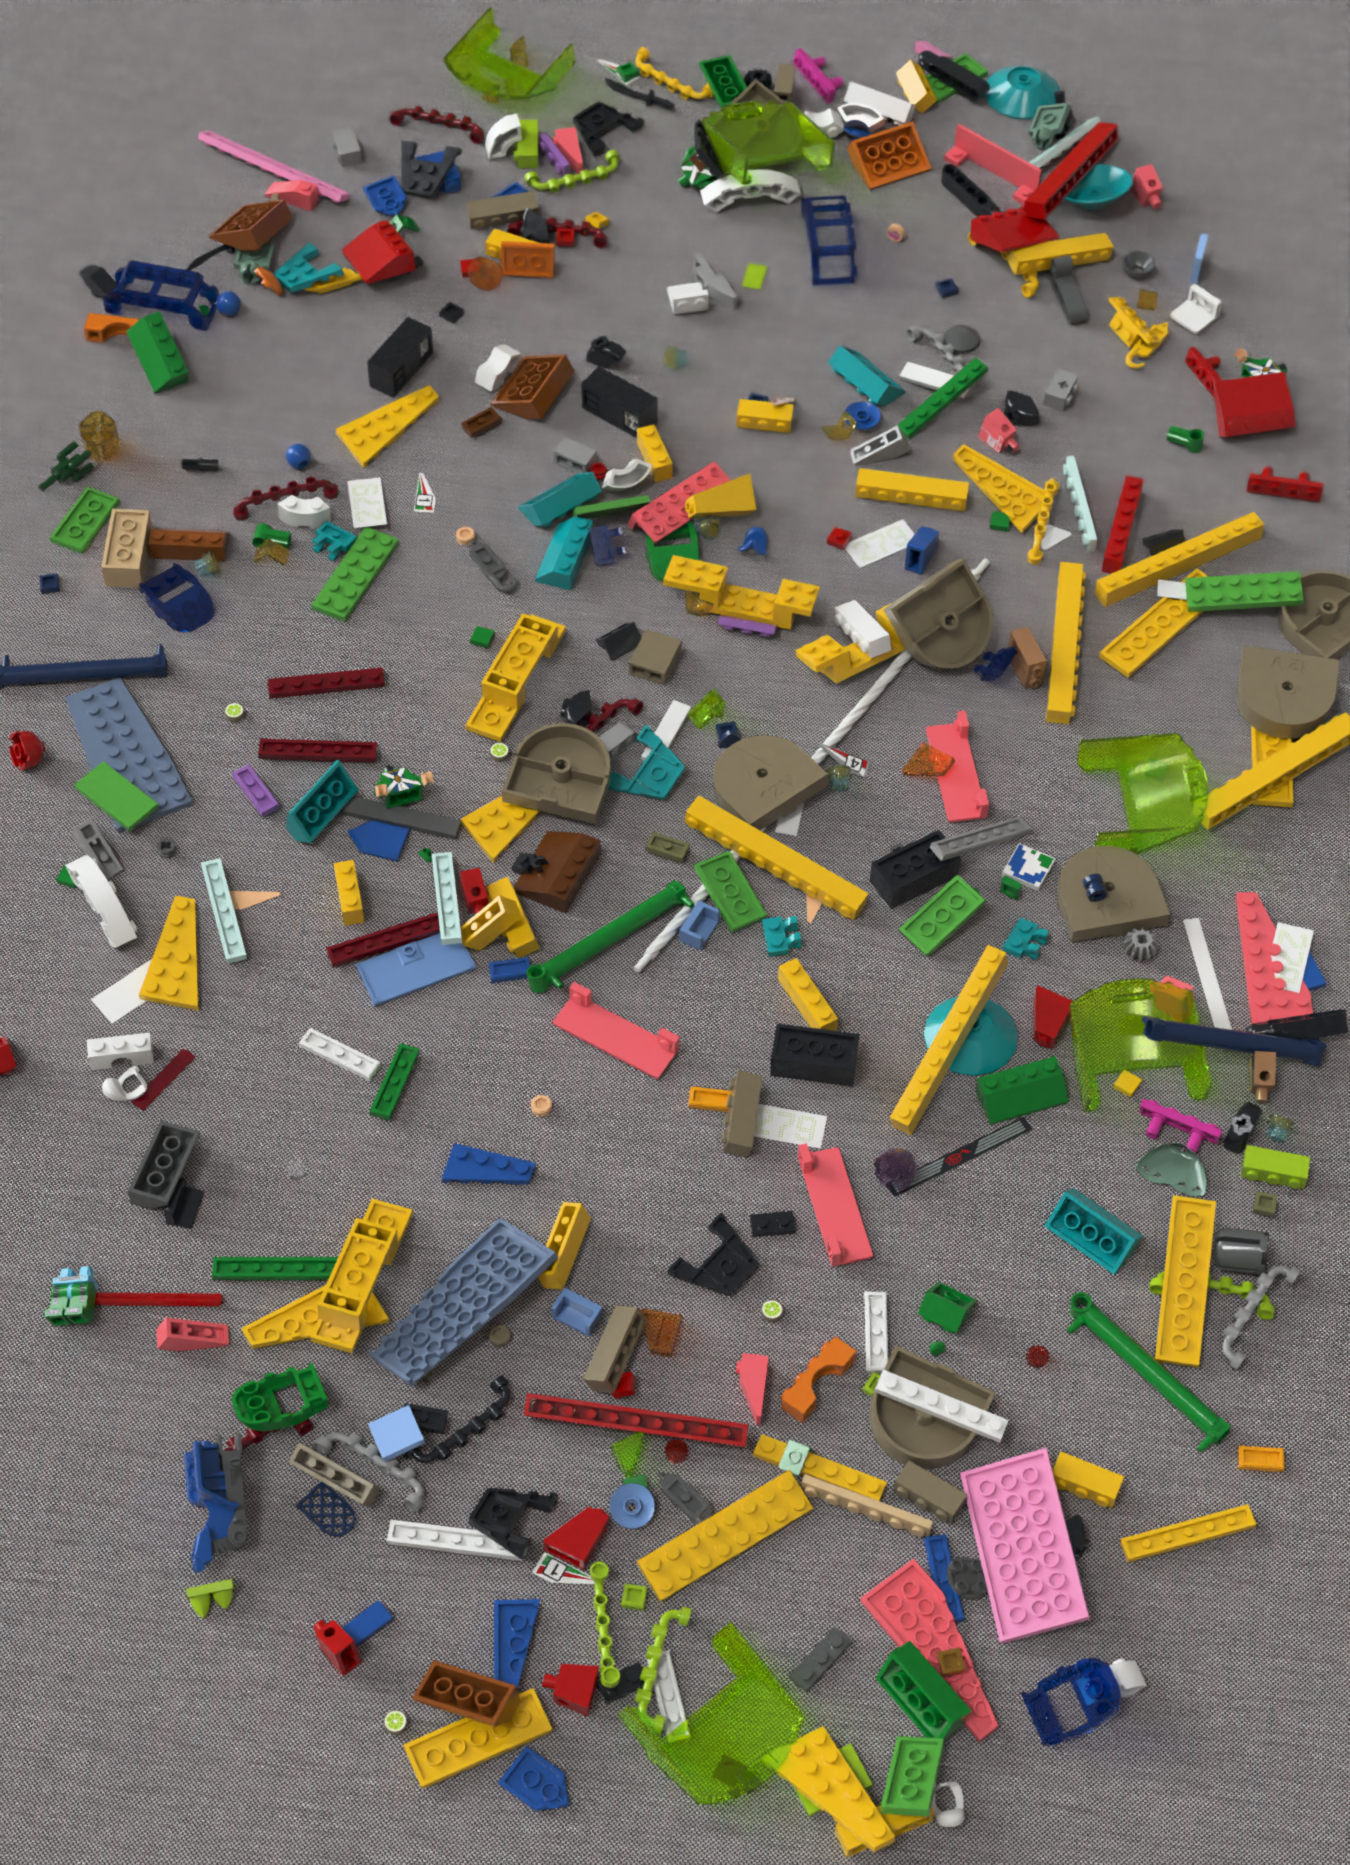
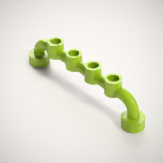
M610 150L605 155L608 164H610L609 166L600 165L595 170H582L579 174H567L557 180L551 178L546 183H539L540 178L535 171L528 172L524 179L528 186H533L537 190L550 189L551 193H556L562 185H566L568 189L576 186L577 181L582 180L583 184H589L592 182V177L598 176L600 180H605L609 176L608 173L616 170L620 156L617 150Z
M1164 1271L1159 1273L1156 1278L1150 1280L1149 1290L1153 1294L1162 1295ZM1209 1273L1207 1289H1216L1222 1294H1238L1243 1299L1247 1297L1251 1289L1256 1291L1252 1282L1244 1281L1241 1286L1233 1285L1232 1278L1223 1276L1220 1278V1281L1211 1279L1212 1275ZM1264 1294L1260 1300L1262 1303L1258 1304L1256 1314L1261 1319L1270 1320L1274 1317L1275 1307L1271 1304L1269 1297Z
M595 1562L590 1568V1577L594 1581L595 1588L593 1608L597 1611L595 1628L600 1636L598 1639V1651L602 1655L600 1661L601 1682L605 1687L613 1688L620 1681V1672L614 1667V1659L611 1657L610 1652L612 1647V1639L608 1633L610 1618L606 1614L608 1598L604 1594L603 1582L608 1578L609 1568L603 1562Z
M682 1606L681 1610L673 1609L665 1612L659 1624L654 1623L651 1637L655 1638L653 1646H648L645 1658L650 1660L648 1667L643 1666L640 1680L645 1682L643 1689L638 1688L634 1701L639 1703L638 1715L640 1720L652 1728L651 1733L661 1735L665 1716L656 1714L655 1718L650 1717L647 1709L652 1695V1688L662 1654L668 1623L671 1619H678V1625L687 1627L691 1608Z

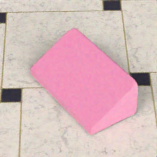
M916 41L915 51L919 54L922 51H931L938 56H945L951 59L950 55L927 41Z

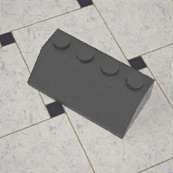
M160 1120L128 1189L131 1204L148 1209L169 1204L199 1138L200 1131Z

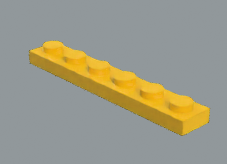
M761 1434L753 1452V1457L779 1466L787 1443ZM810 1452L800 1473L802 1476L806 1474L877 1501L881 1500L887 1485L886 1481Z
M1246 1504L1121 1538L1120 1545L1127 1563L1253 1529L1256 1527V1522L1249 1505Z

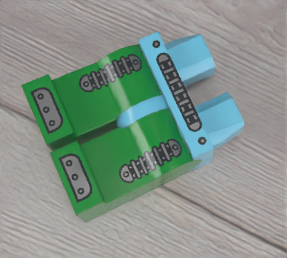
M89 1266L81 1267L79 1276H75L76 1272L73 1269L64 1268L61 1270L60 1277L53 1278L52 1284L54 1286L51 1291L50 1308L45 1310L44 1315L53 1326L72 1325V1323L74 1325L92 1323L98 1284L94 1281V1271Z

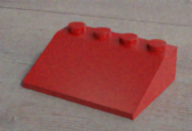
M1024 205L1020 209L993 212L992 215H980L978 218L971 220V240L1000 252L1059 239L1058 233L1046 219L1026 217Z
M380 221L377 224L371 225L341 250L342 254L366 284L416 270L413 250L389 221Z
M1284 372L1213 382L1219 437L1296 427L1294 407Z

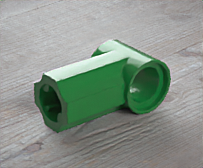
M1171 425L1167 440L1186 446L1189 452L1198 453L1203 449L1204 432L1197 428L1189 431Z
M260 523L256 527L252 543L254 546L263 549L267 548L268 545L290 548L292 533L274 530L268 524Z

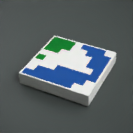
M1019 843L1004 868L1002 876L1006 875L1024 886L1039 891L1055 863V858Z

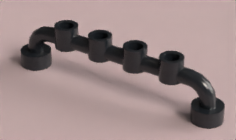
M504 1375L497 1377L490 1384V1388L496 1394L501 1392V1399L488 1406L479 1416L472 1418L462 1429L456 1430L445 1442L435 1446L433 1451L428 1454H421L422 1447L418 1446L403 1454L408 1460L413 1458L420 1463H430L437 1458L441 1461L446 1460L452 1453L449 1450L455 1444L459 1448L463 1447L469 1441L467 1435L473 1431L476 1435L480 1434L487 1427L485 1424L487 1420L491 1418L495 1422L503 1416L504 1412L502 1409L510 1400V1391L507 1387L509 1381Z

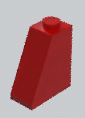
M1037 985L1033 999V1041L1042 1047L1053 1049L1073 1012L1075 1001Z
M587 1507L545 1538L543 1541L544 1551L585 1570L609 1527V1516L600 1508Z

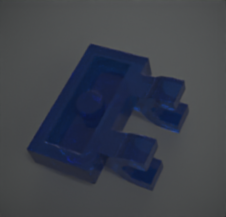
M607 525L588 528L595 565L615 562L614 556L627 553L625 546L612 548L610 537L623 535L622 528L608 530Z
M1012 646L1006 649L1002 648L996 654L986 652L982 658L992 662L987 667L985 665H977L973 671L983 674L980 678L982 682L1000 678L1018 651Z

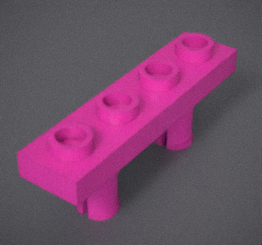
M802 48L796 49L793 64L796 65L798 70L827 103L833 102L836 88L842 87V78L838 76L828 79L819 69L824 67L826 63L823 56L811 59Z
M1143 1099L1140 1104L1139 1114L1151 1118L1145 1133L1146 1136L1156 1139L1162 1125L1166 1124L1191 1134L1186 1146L1195 1153H1197L1203 1139L1218 1145L1222 1133L1218 1126L1212 1123H1203L1191 1115L1185 1116L1180 1114L1174 1108L1160 1106L1154 1100Z

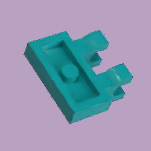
M326 521L315 531L316 537L312 540V543L316 545L312 549L319 554L326 542L331 544L327 548V551L331 552L328 555V559L334 562L341 550L347 552L352 547L357 536Z
M782 916L762 919L769 957L789 954L788 949L802 948L800 932L793 933L788 938L785 935V932L798 931L797 916L788 917L785 921L782 920Z
M1020 917L1005 941L1002 951L1020 959L1024 954L1036 961L1040 955V952H1038L1040 945L1030 944V942L1034 940L1045 946L1049 939L1047 937L1049 931L1043 928L1038 929V924Z

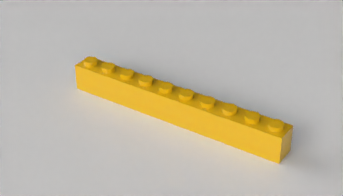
M1255 512L1249 513L1098 579L1095 596L1104 607L1112 605L1157 585L1158 579H1171L1261 539L1265 524Z
M1060 562L1046 722L1069 724L1070 717H1074L1075 705H1072V701L1075 702L1077 690H1073V686H1077L1078 675H1074V671L1078 672L1079 660L1075 659L1076 656L1079 657L1080 645H1077V641L1080 642L1081 630H1078V627L1082 625L1083 616L1079 615V612H1083L1084 601H1080V597L1084 598L1085 586H1081V584L1085 583L1086 572H1083V564Z
M1344 712L1339 716L1333 717L1330 722L1318 726L1315 731L1303 735L1295 743L1288 744L1285 749L1275 752L1267 760L1260 761L1252 769L1245 770L1237 778L1230 779L1220 788H1215L1209 795L1204 798L1200 797L1194 803L1193 816L1209 830L1350 744V716Z
M698 795L687 809L684 822L690 828L704 833L706 837L714 839L721 843L723 847L735 851L740 857L754 862L756 866L766 869L773 876L785 880L792 887L805 892L809 897L821 901L826 907L840 912L842 916L854 921L866 905L869 893Z
M987 945L892 1112L890 1120L894 1128L909 1135H912L1005 971L1008 965L1006 952Z

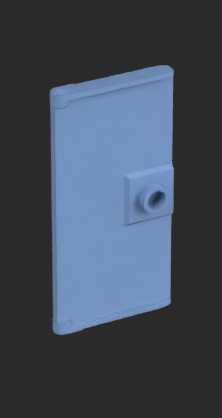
M438 933L357 963L356 968L375 1007L476 969V964L466 946H463L462 943L442 945L441 935Z

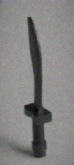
M605 78V82L610 88L644 99L648 107H651V103L659 104L671 110L675 106L670 100L656 97L654 90H650L647 95L633 91L621 83Z
M224 244L199 256L187 267L185 273L202 265L209 258L220 252L227 251L230 255L235 253V247Z

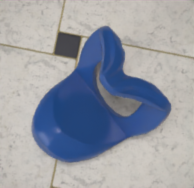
M761 527L749 529L743 545L738 548V551L745 552L751 548L755 549L758 554L767 556V534L765 530Z

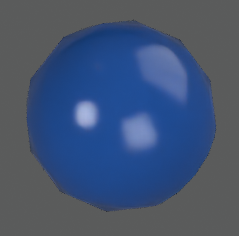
M226 291L219 295L216 305L221 314L233 316L239 312L241 301L236 293Z
M300 443L290 446L286 451L287 463L295 469L306 467L311 461L309 448Z

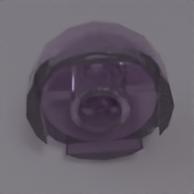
M889 1148L882 1152L874 1162L876 1178L883 1186L892 1190L891 1186L899 1189L898 1191L907 1189L917 1175V1164L914 1157L902 1148Z

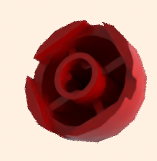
M30 731L11 733L9 741H13V746L9 747L14 766H20V771L37 766L45 752L44 743L35 733Z

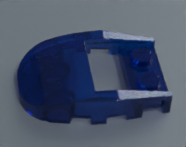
M173 563V567L146 583H139L140 593L146 595V602L153 608L155 615L159 619L165 620L167 625L178 632L194 631L209 622L214 616L215 608L205 588L195 575L176 563ZM186 581L193 585L165 603L158 599Z
M1086 1658L1076 1661L1074 1665L1062 1666L1056 1669V1672L1048 1678H1043L1037 1682L1038 1687L1028 1694L1026 1692L1021 1694L1039 1737L1046 1747L1084 1736L1114 1716L1121 1703V1689L1112 1669L1107 1663L1098 1658ZM1070 1681L1088 1722L1065 1733L1047 1692Z

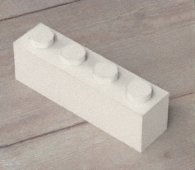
M851 81L844 101L847 103L869 105L876 109L884 120L888 121V118L894 119L893 123L898 125L909 123L916 107L915 104Z
M856 600L835 607L836 615H834L836 625L840 626L844 633L852 638L855 644L857 643L863 653L865 652L870 658L891 651L889 634Z

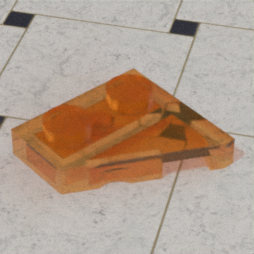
M923 742L901 771L905 776H945L955 763V759Z
M641 1308V1313L647 1319L644 1328L650 1353L672 1357L683 1320L682 1315Z

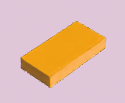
M691 1086L688 1108L728 1112L729 1108L726 1107L728 1095H731V1091Z
M1239 1446L1238 1469L1284 1472V1448Z

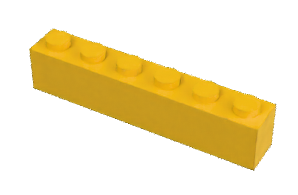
M1105 232L1048 241L1010 250L1007 262L1014 274L1019 275L1050 270L1052 258L1067 255L1071 256L1073 266L1110 260L1114 246Z
M859 468L855 497L965 511L969 482Z

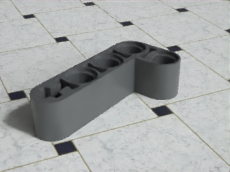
M1070 255L1051 259L1049 279L1068 324L1087 321L1088 314L1072 277L1073 261Z

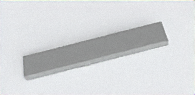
M1018 816L932 842L930 848L941 861L1028 835L1031 832V828Z

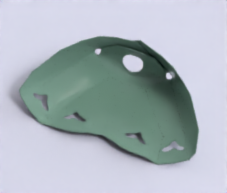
M1176 1142L1169 1143V1145L1167 1143L1159 1145L1147 1152L1136 1164L1140 1175L1151 1182L1169 1184L1175 1190L1188 1196H1202L1206 1193L1207 1180L1201 1159L1197 1153L1183 1144ZM1179 1147L1187 1149V1151L1182 1152L1179 1150ZM1141 1166H1147V1172ZM1159 1173L1160 1176H1162V1178L1158 1176L1154 1177V1175H1157ZM1184 1182L1186 1188H1184L1183 1185H1179L1178 1183ZM1198 1186L1201 1189V1191L1198 1189L1193 1191V1189H1195Z

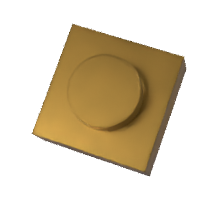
M960 1647L937 1652L936 1656L942 1677L965 1673L966 1669Z

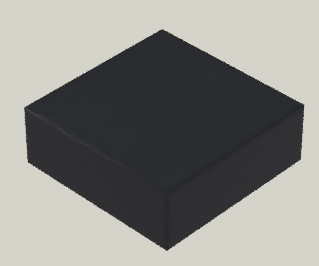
M449 302L439 311V316L452 324L464 314V309L452 302Z

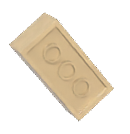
M112 509L101 566L105 586L143 588L149 556L148 539L150 529L153 528L150 510Z

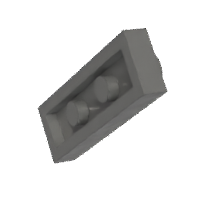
M834 1626L790 1673L789 1679L807 1693L850 1647L852 1640Z

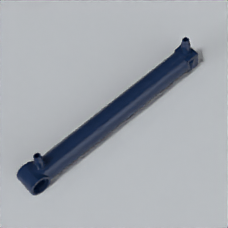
M163 645L157 646V654H154L152 657L10 666L9 656L4 655L2 665L0 664V689L6 685L141 676L167 677L166 654H164Z
M1147 1016L1142 1018L1145 1025L1143 1033L1149 1040L1254 1054L1255 1051L1276 1052L1277 1058L1303 1061L1313 1066H1320L1327 1046L1325 1043L1315 1039H1307L1305 1041L1162 1020Z

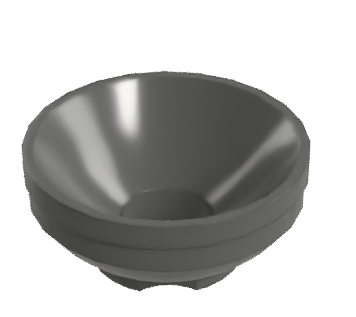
M1131 251L1123 258L1124 271L1137 279L1150 275L1155 267L1154 258L1144 251ZM1138 268L1141 269L1142 272H1134L1133 269Z

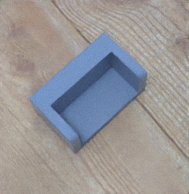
M698 901L679 930V941L701 951L720 922V910Z
M565 1287L551 1308L553 1319L590 1337L603 1317L602 1306Z

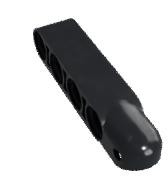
M922 51L919 54L918 64L923 70L968 98L978 101L990 91V86L986 80L947 57L938 56L931 51Z
M953 164L943 166L941 184L973 214L978 217L980 215L989 216L993 212H1000L999 207L959 168Z
M1338 1009L1273 1019L1250 1024L1245 1032L1298 1040L1331 1036L1348 1032L1346 1010Z

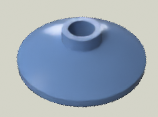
M635 1483L625 1484L616 1489L609 1503L610 1514L614 1521L627 1529H637L647 1524L652 1518L655 1508L654 1499L649 1490ZM634 1504L636 1506V1510L629 1511L627 1508L628 1505Z

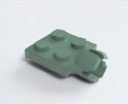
M1069 103L1038 106L1028 131L1032 136L1031 141L1036 148L1043 149L1045 146V149H1047L1052 143L1053 136L1062 132L1071 108Z
M264 243L260 250L254 252L252 250H237L234 269L240 270L239 277L243 283L249 284V280L252 279L251 285H254L260 280V277L254 271L257 267H263L270 271L275 244Z

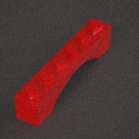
M1128 475L1125 477L1101 572L1112 574L1122 569L1131 528L1142 494L1144 483L1142 478Z

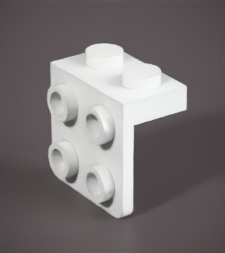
M701 283L669 286L667 288L673 315L708 310L709 294L707 289L703 290Z
M1194 283L1189 289L1188 300L1171 312L1170 317L1192 333L1198 334L1219 317L1222 301Z

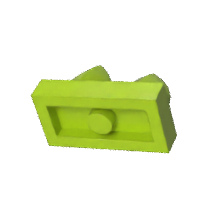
M233 1579L186 1588L187 1598L190 1599L194 1611L201 1618L206 1617L210 1607V1593H212L214 1600L219 1606L227 1609L233 1597Z

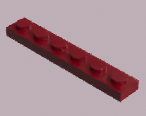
M383 667L268 679L269 699L385 687Z
M260 738L258 756L259 759L340 760L344 762L376 763L378 745L377 742Z
M438 912L326 947L332 967L341 966L440 933Z

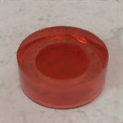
M1035 1345L1028 1349L1026 1360L1031 1367L1042 1368L1047 1364L1049 1353L1046 1348Z
M678 1439L669 1441L665 1447L666 1458L672 1463L684 1461L687 1457V1445Z

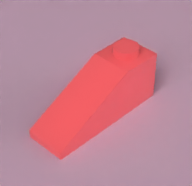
M576 128L555 129V137H552V142L569 162L570 167L579 174L583 170V161Z
M304 180L275 182L271 184L265 193V196L271 198L272 194L278 193L280 200L285 199L287 204L308 211H312L319 201L318 186Z
M166 1317L156 1329L157 1349L187 1351L229 1345L227 1324Z
M742 1353L741 1361H737L736 1374H740L739 1383L755 1424L760 1426L769 1356Z

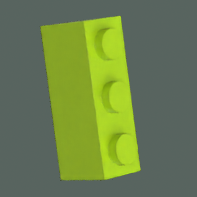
M519 120L522 140L514 143V149H517V151H514V161H517L518 168H538V120Z
M1247 1145L1243 1156L1241 1177L1251 1181L1259 1180L1272 1185L1280 1184L1293 1189H1304L1308 1178L1310 1157Z

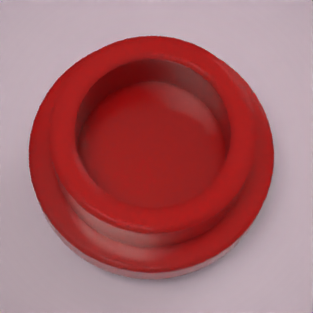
M600 462L594 463L589 469V472L593 471L596 480L604 479L608 472L605 465Z

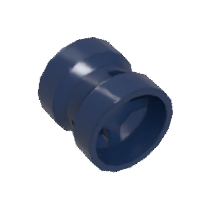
M1100 874L1088 875L1082 882L1087 890V897L1091 902L1103 900L1108 894L1106 887L1103 886L1104 881Z

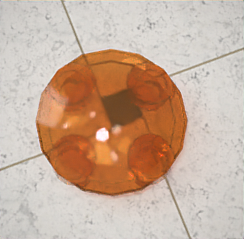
M476 257L468 268L469 279L474 286L481 290H493L501 282V265L489 258Z

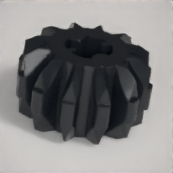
M754 68L753 71L748 70L747 74H745L744 83L746 87L757 79L769 90L771 89L772 77L767 70H762L761 68L756 70Z

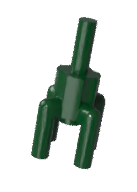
M73 441L56 455L59 463L51 469L52 475L41 483L38 488L43 492L56 481L62 483L70 477L75 482L79 481L94 469V465L91 462L78 472L76 469L91 456V453L86 450L81 455L77 453L68 459L66 456L79 447L78 443Z

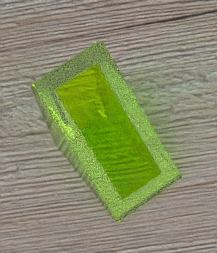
M637 1432L611 1445V1455L625 1478L632 1477L644 1442L643 1432Z

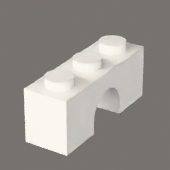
M150 1033L87 1040L88 1060L91 1070L112 1068V1061L118 1058L130 1059L133 1066L154 1063L153 1044Z

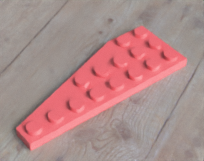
M1236 892L1235 899L1251 1024L1312 1014L1311 994L1304 980H1302L1300 992L1296 993L1283 990L1286 984L1282 978L1275 979L1274 973H1280L1283 970V964L1280 961L1272 962L1271 955H1279L1281 947L1278 944H1273L1276 928L1257 892Z
M913 1558L861 1597L860 1602L898 1647L911 1641L941 1676L936 1656L937 1652L960 1647L966 1669L965 1673L942 1678L972 1711L964 1725L980 1743L998 1729L997 1721L983 1693L981 1683L976 1676L972 1661L954 1623L953 1615L949 1611L943 1592Z

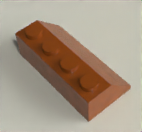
M155 527L150 529L148 539L150 558L225 562L230 532L224 530Z
M433 1660L412 1697L413 1701L494 1727L511 1721L521 1703L515 1685Z

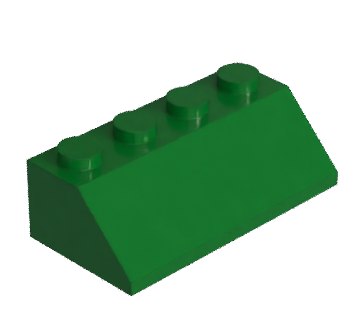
M731 55L698 62L720 108L725 111L728 105L747 88Z
M160 311L142 317L126 331L154 393L188 382V370Z
M1055 1056L977 1078L975 1092L990 1125L1068 1103L1063 1072Z
M911 1641L890 1653L875 1678L926 1738H943L945 1742L964 1724L972 1712Z

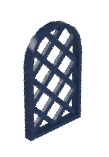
M322 1481L296 1505L306 1517L329 1536H345L355 1525L356 1519L353 1509ZM323 1487L330 1493H323ZM331 1496V1503H323V1497ZM312 1497H320V1504H312ZM334 1497L341 1503H334ZM309 1498V1504H303ZM334 1506H343L342 1513H334ZM309 1507V1514L303 1508ZM312 1507H320V1514H312ZM323 1507H331V1514H323ZM345 1507L348 1508L351 1513H345ZM345 1516H353L352 1523H345ZM320 1517V1524L314 1518ZM323 1517H331V1524H323ZM334 1517H342V1524H334ZM331 1527V1532H329L325 1528ZM334 1527H342V1532L334 1533Z

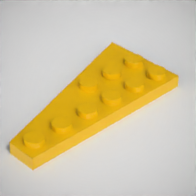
M428 385L336 428V434L361 466L365 468L372 458L375 459L384 447L390 446L406 431L410 424L413 425L421 414H425L437 404L439 396Z
M965 444L953 454L952 460L996 507L1010 518L1012 524L1021 533L1038 517V513L1041 511L1042 498L1045 497L1044 489Z
M501 796L461 818V824L490 860L495 863L498 856L503 851H506L509 848V844L524 832L537 818L536 815L540 811L502 802Z
M175 895L141 987L140 999L199 1011L195 899Z
M325 1286L241 1328L251 1348L256 1349L311 1338L318 1321L317 1304ZM372 1292L367 1302L368 1319L364 1327L389 1323L388 1316Z
M824 1726L761 1757L763 1764L774 1769L778 1776L783 1780L789 1781L796 1787L799 1793L823 1812L826 1811L830 1814L834 1821L839 1825L845 1826L852 1832L854 1837L873 1852L895 1842L894 1834Z

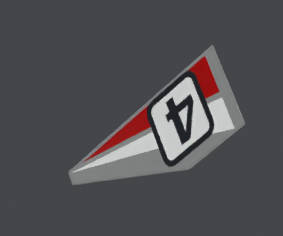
M820 743V747L848 772L867 777L871 761Z

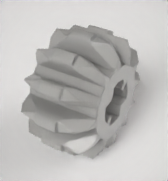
M1143 927L1140 931L1134 928L1132 933L1128 932L1123 946L1126 948V955H1131V960L1138 958L1140 962L1144 958L1148 961L1150 957L1156 955L1159 943L1156 935H1151V929L1146 932Z

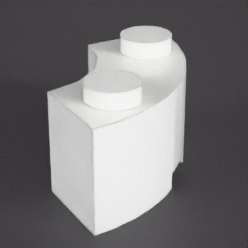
M848 103L838 107L839 114L846 126H862L870 133H873L886 125L882 115L869 105Z
M831 108L820 113L805 111L799 116L803 128L802 138L807 140L828 139L836 137L844 131L841 115Z
M517 113L505 116L488 132L485 147L489 159L506 157L509 147L513 143L522 140L521 125Z
M506 344L494 347L489 359L477 369L475 383L491 392L497 390L505 383L504 378L508 373H513L522 353Z
M635 458L628 463L625 469L613 468L606 473L601 490L609 492L627 490L641 482L648 475L652 465Z
M291 495L277 504L279 519L293 527L310 526V528H317L326 521L332 522L330 507L319 496L304 500Z
M1124 1658L1118 1659L1112 1665L1096 1671L1095 1669L1087 1670L1082 1674V1678L1075 1682L1086 1707L1100 1708L1114 1700L1131 1697L1147 1686L1136 1661H1126Z

